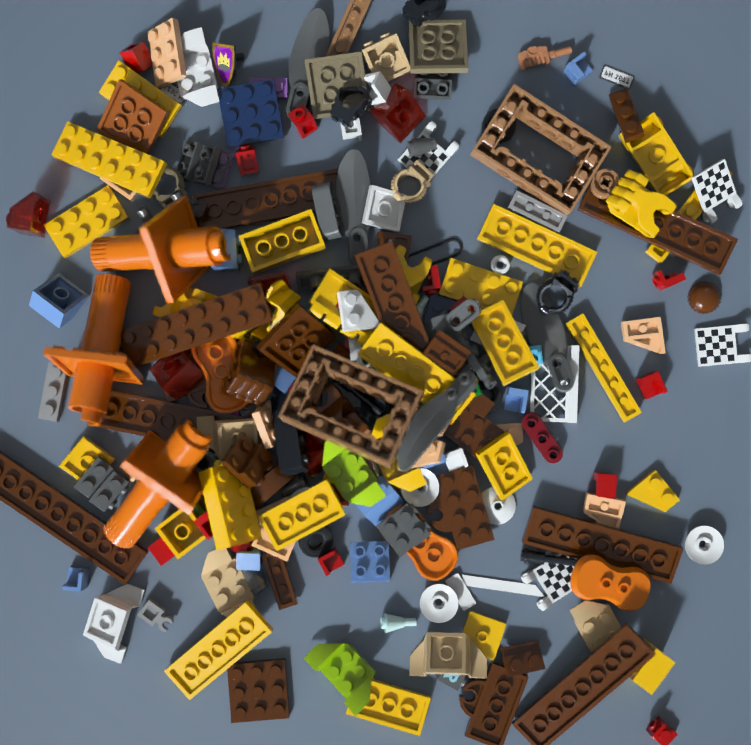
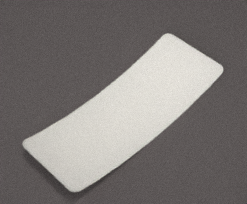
M458 573L445 580L447 585L456 593L458 603L463 611L476 604Z

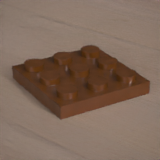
M297 303L256 347L290 374L297 377L312 345L326 349L337 336Z
M285 658L235 662L227 669L231 723L287 719L290 717Z

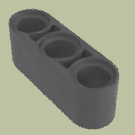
M329 181L314 185L312 187V195L322 238L327 241L344 237L345 226L335 184Z

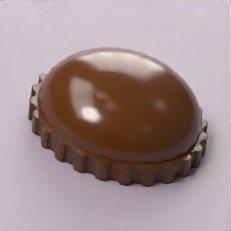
M702 281L697 283L688 292L689 306L695 312L697 311V313H711L721 303L720 290L711 282Z

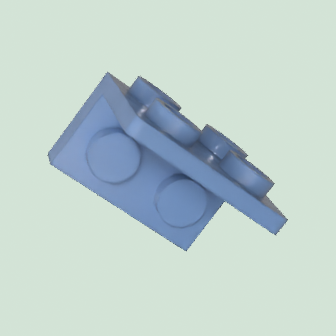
M388 541L350 543L351 583L390 582Z

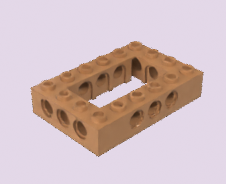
M513 84L470 153V156L548 206L568 215L575 208L610 151L611 146ZM515 118H518L579 158L563 185L556 179L552 180L544 175L542 170H537L527 164L525 159H519L510 153L509 149L505 147L497 148Z
M312 345L282 407L279 418L285 423L391 469L421 402L423 391ZM324 376L396 406L391 411L390 421L387 427L383 429V436L380 442L369 433L368 435L355 430L353 426H345L336 422L332 417L329 419L318 414L316 410L310 409Z

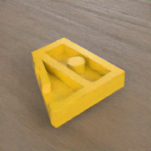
M652 470L625 492L628 496L664 512L680 501L656 470Z

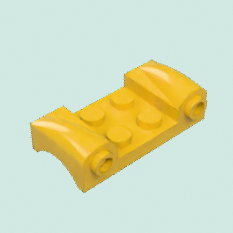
M653 112L640 121L645 137L625 143L622 133L618 137L626 150L631 153L644 176L649 179L648 185L652 191L667 196L691 181L694 171L685 162L664 129L661 118Z

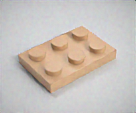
M171 18L147 32L155 85L161 89L187 76L178 19Z

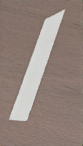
M462 575L466 586L545 597L536 585Z

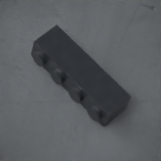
M289 393L270 398L279 470L286 476L309 471L308 464H310V457L306 451L308 441L304 430L285 423L279 418Z

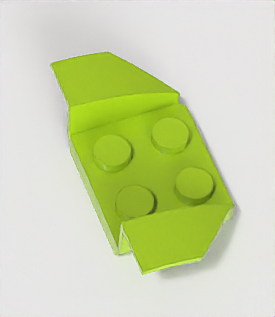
M329 441L325 442L323 470L345 501L372 507L387 496L378 484L377 475L363 456Z
M317 644L304 657L314 671H321L346 699L344 704L355 716L370 702L371 683L376 671L351 644Z

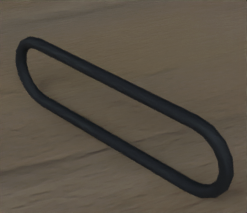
M451 238L410 253L409 257L450 241H456L459 244L460 249L456 254L432 262V266L458 256L462 252L463 247L458 239Z

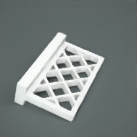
M578 345L567 346V361L574 377V386L569 392H566V396L561 401L552 394L556 388L549 391L543 384L551 376L549 370L543 364H539V367L542 366L549 375L542 381L535 376V371L531 373L530 412H534V409L541 404L548 411L541 417L544 422L577 423ZM535 379L539 382V384L536 387ZM540 385L548 392L542 400L535 396V389ZM549 395L558 402L550 411L542 403ZM534 398L538 401V403L535 406ZM560 404L565 410V418H556L551 412ZM550 414L553 418H545V417Z

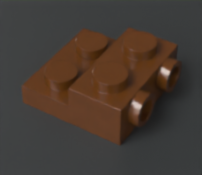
M242 432L234 440L221 464L243 485L251 488L260 486L264 482L265 477L263 475L265 471L272 468L274 455L268 449H265L262 443L256 445Z

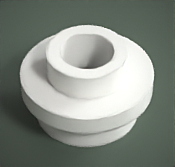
M498 255L492 259L490 266L493 272L504 274L509 270L510 262L507 257ZM497 262H502L503 268H498Z

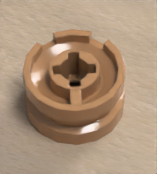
M599 170L591 181V192L597 198L607 199L612 195V189L618 186L619 176L613 170ZM603 181L608 182V187L601 185Z

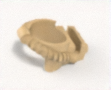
M418 160L414 162V165H409L407 169L404 168L398 171L397 174H394L393 180H391L393 197L398 202L400 200L406 203L418 202L426 194V188L431 186L430 181L434 177L433 171L427 169L425 164ZM411 176L418 179L421 189L416 195L403 196L398 191L397 183L402 178Z

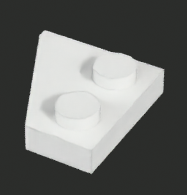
M358 290L339 291L337 293L343 332L375 329L378 327L380 322Z

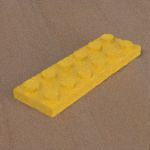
M68 121L51 154L56 159L148 198L152 197L167 166V163L163 160Z
M495 204L492 205L477 237V240L552 275L555 272L558 273L561 269L563 271L567 270L572 278L576 277L580 281L579 287H582L597 254V251Z
M382 322L357 353V355L384 375L422 390L423 397L421 403L424 405L437 395L445 392L456 379ZM474 391L461 405L457 406L456 412L449 424H453L476 395Z
M246 600L169 665L164 672L190 700L273 631V628L256 608Z

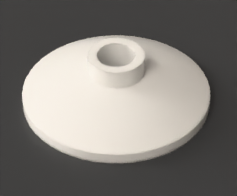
M424 468L420 470L427 484L423 486L422 490L415 489L409 492L401 488L404 499L416 507L431 504L439 493V482L436 476Z
M489 487L481 493L491 524H503L512 518L516 509L515 498L512 494L502 501L493 487ZM496 503L501 504V508L498 510L494 508Z
M698 526L693 528L686 536L685 550L691 560L707 565L714 563L720 558L724 550V541L716 529L710 526ZM700 541H704L703 547L699 546Z
M433 584L423 591L420 598V609L423 615L432 622H447L457 612L458 598L454 590L449 586ZM441 599L442 603L440 605L435 604V600Z

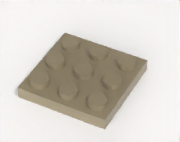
M422 20L423 25L420 27L413 25L409 21L410 74L468 73L466 20H427L426 22Z
M362 51L304 60L314 119L331 117V106L335 103V97L340 87L348 88V86L359 87L362 85L367 88L364 79ZM360 93L350 94L344 99L343 106L355 108L361 103L364 96Z

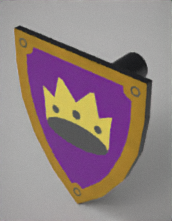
M212 42L213 61L218 79L223 88L229 87L233 76H236V61H244V54L236 53V46Z

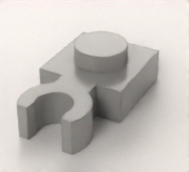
M152 598L147 601L138 613V616L152 627L157 623L159 629L163 632L168 630L164 625V621H168L170 624L174 622L171 616L163 615L166 609Z

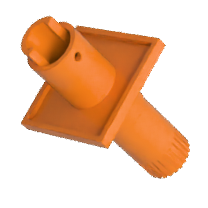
M180 196L140 228L141 234L98 237L93 240L90 246L91 262H93V266L98 271L155 269V274L158 277L167 303H174L211 266L221 265L224 261L231 260L230 253L227 254V243L224 233L219 227L198 228L188 196Z
M112 274L96 275L80 348L73 347V350H67L65 347L54 345L53 348L45 347L43 354L67 376L74 377L68 409L82 413L81 420L88 421L87 424L89 426H100L103 421L102 415L107 414L113 381L139 385L144 383V376L125 354L119 353L131 282L124 277Z
M189 420L185 424H180L167 441L151 430L147 432L121 465L128 474L135 476L138 480L104 526V534L109 541L120 548H132L169 501L174 503L178 509L190 514L203 492L199 473L194 468L210 449L209 442L213 438L211 435L207 434L205 436L198 429L192 427L193 423Z

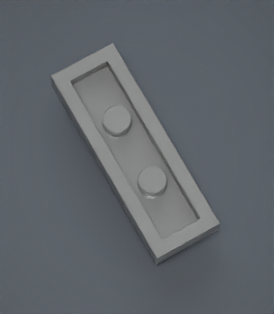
M517 190L507 208L556 233H560L568 216Z
M48 362L38 418L59 422L68 376L52 362Z

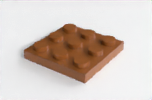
M119 79L96 130L107 138L149 155L170 111L123 79Z

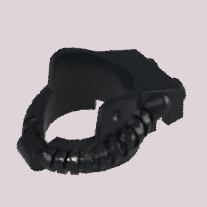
M408 0L402 8V15L406 20L411 21L413 25L420 27L423 25L422 20L426 22L430 19L432 21L441 15L446 8V0H434L427 6H419L426 0Z
M362 85L359 87H340L335 97V103L331 106V119L342 123L344 127L352 128L354 125L353 121L362 117L370 110L372 98L368 88ZM360 93L364 96L361 103L355 108L343 106L344 99L350 94Z
M561 269L558 273H553L551 279L548 278V280L542 282L537 290L536 301L538 306H540L539 311L543 314L552 313L553 315L566 311L573 302V295L577 293L580 281L576 277L572 278L567 270L563 271ZM552 285L563 287L567 298L561 306L548 308L544 305L543 292Z

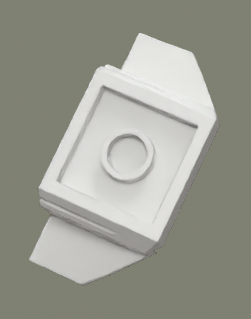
M202 27L184 32L181 41L187 76L177 81L181 98L187 99L201 107L220 102L212 59L205 42Z
M126 584L107 594L94 598L83 635L96 643L104 658L122 664L127 647L120 643L131 609L140 607L145 592L144 589Z

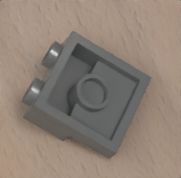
M98 455L76 481L73 488L89 498V502L105 512L107 508L111 510L118 501L116 500L117 496L120 493L124 495L130 485H128V476Z
M407 502L376 525L399 557L431 535L429 531L431 529L430 525L425 519L421 521L417 516L419 511L413 504L409 506Z

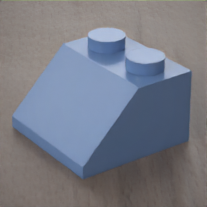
M220 228L224 233L227 243V254L230 253L231 260L211 267L217 272L240 271V266L243 265L242 254H239V247L242 246L239 239L240 235H238L236 230Z
M58 273L33 290L29 306L60 329L76 315L89 295Z
M383 474L379 475L378 484L387 496L372 507L355 504L375 526L384 520L386 515L395 507L406 503L394 487L386 481Z

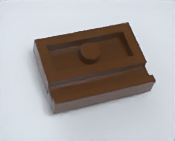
M438 329L422 353L453 375H456L472 352Z
M539 640L500 648L507 677L545 669L542 652L539 648Z

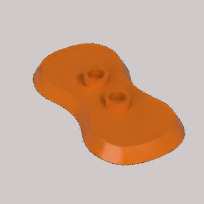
M231 336L192 348V355L206 377L207 402L214 411L223 414L239 411L248 404L244 399L236 398L235 394L227 393L224 387L225 378L228 377L231 371L233 372V355L237 345L235 338Z
M402 505L395 507L386 515V517H388L391 513H393ZM419 512V514H417V516H418L419 519L422 521L424 518H423V516L421 515V513ZM430 529L431 535L416 547L411 548L406 554L412 559L418 572L424 578L437 581L446 577L454 569L459 556L458 550L452 541L434 533Z
M597 555L581 557L573 568L570 582L573 593L579 598L585 600L605 599L628 612L636 611L643 607L648 599L651 588L650 577L643 569L639 567H615Z

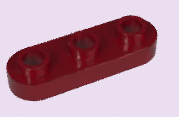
M526 413L522 418V426L547 462H559L563 457V451L557 440L537 413ZM533 420L535 424L530 426L528 421ZM544 436L546 440L540 441L539 437ZM550 452H556L557 455L551 457L549 454Z

